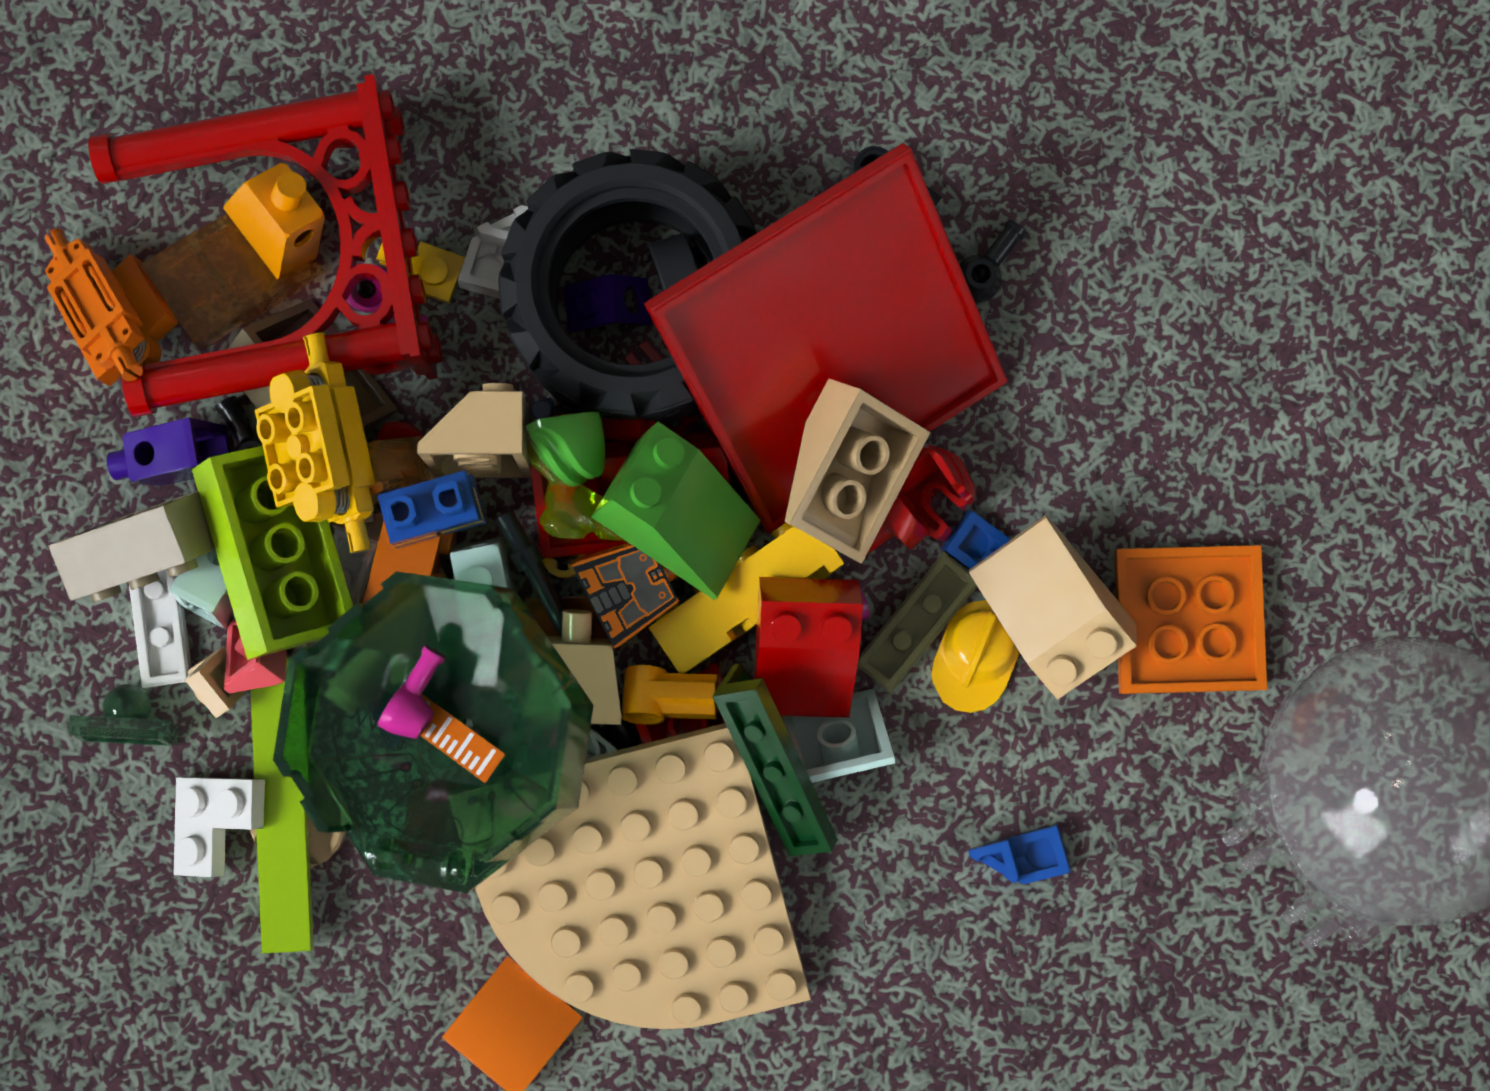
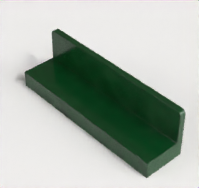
M741 663L734 664L714 693L713 698L788 855L797 856L832 852L838 838L764 679L750 680Z

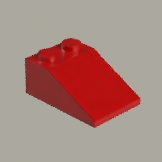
M759 577L754 679H764L780 716L850 718L860 652L863 601L858 580Z

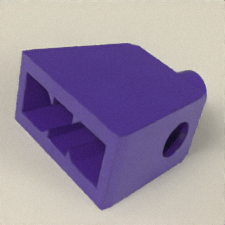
M188 417L125 433L122 438L124 449L108 453L107 467L114 480L129 478L133 483L161 486L193 480L192 469L209 457L231 453L226 425Z

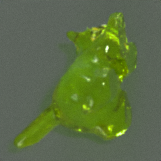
M531 445L528 447V456L532 466L549 481L544 495L545 510L540 517L541 525L548 534L557 538L583 539L587 533L594 532L600 539L625 541L591 518L603 496L595 494L583 485L571 487L565 484L541 461Z

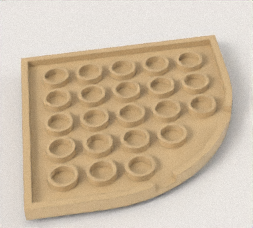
M726 723L570 762V767L557 796L567 803V807L559 816L557 815L565 809V803L557 798L553 800L554 796L520 776L510 777L503 783H501L503 780L451 792L449 802L451 807H453L454 818L460 821L465 831L463 844L471 846L479 845L485 796L486 802L480 844L495 839L494 804L491 803L490 798L494 793L499 795V799L496 802V839L494 842L479 846L477 867L478 847L463 846L475 890L487 920L509 955L531 978L569 1005L615 1023L640 1028L680 1029L720 1023L811 1000L755 786ZM569 763L522 774L521 776L556 796ZM513 781L514 789L536 812H543L540 814L534 813L513 790H506L507 783ZM569 790H573L575 793L573 799L568 797ZM477 798V805L470 807V799ZM546 816V818H545L544 820H542L540 823H538L537 825H535V826H534L533 828H531L529 831L525 832L527 829H529L530 827H532L534 824H536L538 821H540L542 818H544V817ZM455 820L459 836L462 842L463 830L460 824ZM532 820H535L522 831H520L517 835L512 837L515 833H517L519 830H521L523 827L529 824ZM521 835L520 838H518L516 841H514L511 845H509L507 848L503 850L504 847H506L509 843H511L513 840H515L518 836ZM509 839L508 842H506L503 846H501L499 849H497L494 853L492 852V851H494L496 848H498L501 844H503L505 841H507V840ZM499 853L495 858H493L490 862L487 863L488 860H490L493 856ZM475 867H476V874H477V875L482 874L481 876L477 877V876L475 875Z

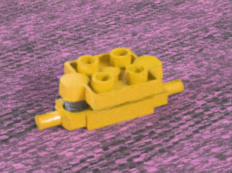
M314 333L303 337L310 366L305 371L299 369L272 378L270 383L271 403L255 409L257 435L262 442L268 469V485L273 492L276 508L294 505L296 514L304 522L328 520L329 523L345 524L350 553L361 552L371 549L365 519L374 511L369 486L376 483L354 386L346 385L342 363L329 361L324 338L325 334Z

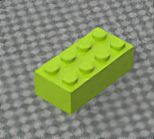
M263 446L212 456L192 469L247 660L338 636L359 627L328 520L304 522L296 514L294 505L276 508L273 492L268 485V469Z

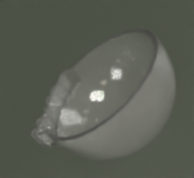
M1381 637L1339 650L1311 667L1286 693L1268 726L1258 770L1230 791L1247 815L1225 832L1221 839L1227 847L1234 846L1242 842L1256 828L1265 836L1266 839L1249 850L1241 859L1240 864L1246 871L1258 867L1276 852L1307 890L1304 895L1282 912L1283 919L1288 925L1299 922L1317 906L1326 914L1323 919L1306 930L1304 935L1301 936V942L1307 949L1314 948L1337 930L1350 946L1360 949L1389 925L1436 926L1475 915L1490 906V661L1465 647L1428 637Z

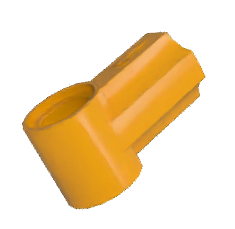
M651 665L628 666L624 672L621 718L630 723L644 725L662 723L664 718L717 719L719 709L713 695L719 687V677L717 674L668 673L663 668Z

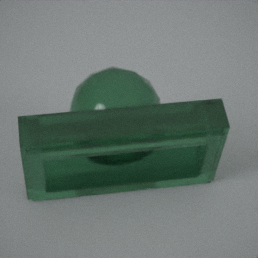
M118 685L109 691L102 704L104 717L70 715L68 732L71 736L82 742L154 746L178 745L179 727L169 720L148 719L151 713V701L147 692L137 685Z

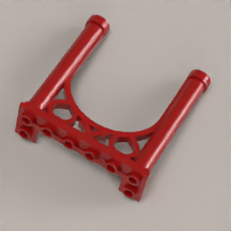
M374 74L365 75V82L356 84L357 90L126 135L114 136L110 132L89 137L88 149L92 168L101 184L250 156H270L289 161L308 172L324 188L333 205L340 231V260L336 279L326 301L311 320L293 333L272 341L141 365L143 372L141 376L136 374L137 380L128 382L122 378L125 402L133 417L154 414L159 407L270 387L273 377L299 369L305 371L310 364L303 337L314 333H324L340 312L353 326L359 328L324 336L329 361L342 363L344 372L364 369L366 373L388 374L411 367L417 376L425 375L428 380L438 378L436 363L443 362L441 344L437 333L432 334L429 322L421 320L419 304L426 303V293L421 275H414L411 258L419 256L414 229L412 227L406 228L404 211L411 210L410 197L405 181H398L396 165L403 164V154L398 136L405 135L404 121L399 106H394L390 90H383ZM321 139L313 157L290 145V143ZM336 148H358L360 168L352 178L339 180L326 171L332 152ZM372 180L377 213H368L357 207L352 196L344 199L342 194L354 195L359 193ZM353 220L361 227L357 232H355ZM379 237L382 238L387 274L380 267L373 264L356 265L357 261L365 262L366 251L369 245ZM365 278L375 279L381 285L382 304L375 313L370 315L355 313L346 302L354 285ZM394 314L395 322L387 323Z

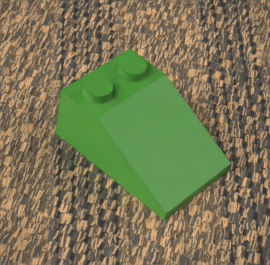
M656 422L636 441L591 517L713 600L718 598L760 522L758 516L703 453L660 422Z

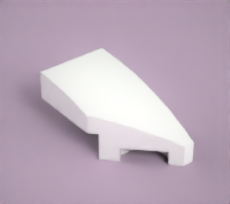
M521 205L513 209V214L491 225L489 222H486L477 227L478 235L471 239L458 278L459 288L500 299L498 276L504 263L501 256L502 249L514 219L528 209L527 206Z

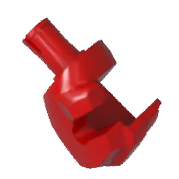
M930 444L922 448L867 555L893 536L896 539H900L910 550H913L927 535L944 542L953 533L952 529L932 508L931 499L935 494L943 493L963 511L975 501L977 488L959 456Z

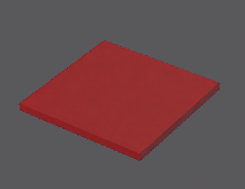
M904 143L644 303L754 513L760 519L761 526L768 534L786 523L785 517L805 423L828 379L863 390L929 432L1008 382L912 149Z

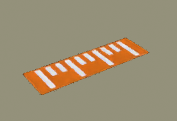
M421 694L422 698L434 711V716L421 737L486 783L505 754Z

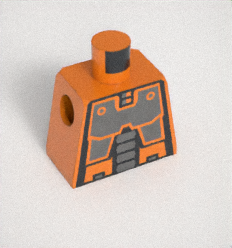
M628 542L570 561L614 649L621 646L679 602L670 584V581L679 576Z

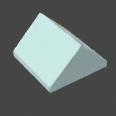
M874 688L853 693L850 718L782 716L785 727L812 783L895 763Z

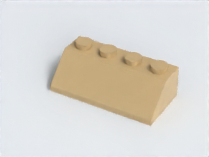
M507 383L483 384V391H470L418 442V455L437 478L463 470L466 471L467 475L472 474L475 478H531L530 462L533 448L528 441L525 426L532 423L533 419L523 392L513 391V385Z

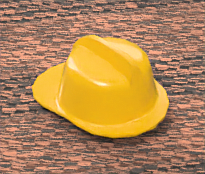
M987 600L969 602L956 612L947 625L934 658L931 672L933 684L943 703L957 711L977 712L985 710L997 702L1007 686L1020 653Z

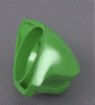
M583 412L542 418L525 426L528 441L535 453L548 469L565 484L577 487L585 483L587 479H594L604 472L606 463L605 436L599 412Z

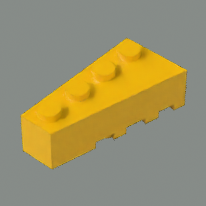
M786 522L771 533L775 539L760 550L756 545H753L743 551L718 598L713 600L693 586L692 589L696 593L694 596L681 605L676 603L655 619L656 622L648 628L677 671L686 674L757 626L759 577L826 579L844 564L836 550Z

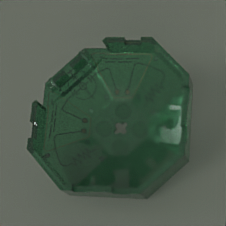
M396 571L381 583L383 589L365 604L357 603L327 627L329 633L315 645L303 647L289 658L273 761L283 777H291L304 796L300 804L316 829L326 833L345 831L374 876L469 893L579 807L594 704L515 589ZM424 645L438 650L446 656V659L442 665L439 664L422 694L464 725H466L467 719L472 720V728L479 730V735L505 754L486 783L482 782L420 736L419 739L399 736L389 733L378 726L379 719L387 704L397 690L406 682L421 657V650Z

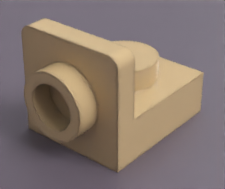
M224 646L195 664L188 671L189 676L185 679L194 691L197 699L210 710L215 718L230 710L246 692L241 691L229 694L224 690L226 648Z

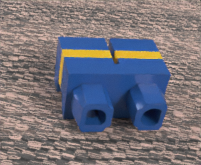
M465 470L377 495L390 543L397 549L440 537L439 532L447 535L487 523L475 477L472 474L467 475Z

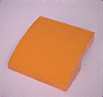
M507 956L441 1038L505 1091H524L583 1017L563 1000L543 988L517 962Z

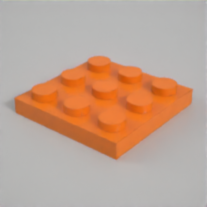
M1261 545L1114 550L1115 598L1136 622L1137 646L1118 658L1119 694L1267 690Z

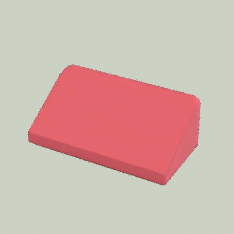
M234 619L228 624L224 690L230 694L283 683L286 680L287 650L247 660L238 626Z

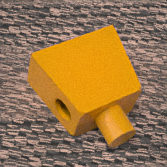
M279 163L242 184L224 205L223 209L277 280L316 259L325 216L306 190L304 178L298 173L293 172L287 164Z

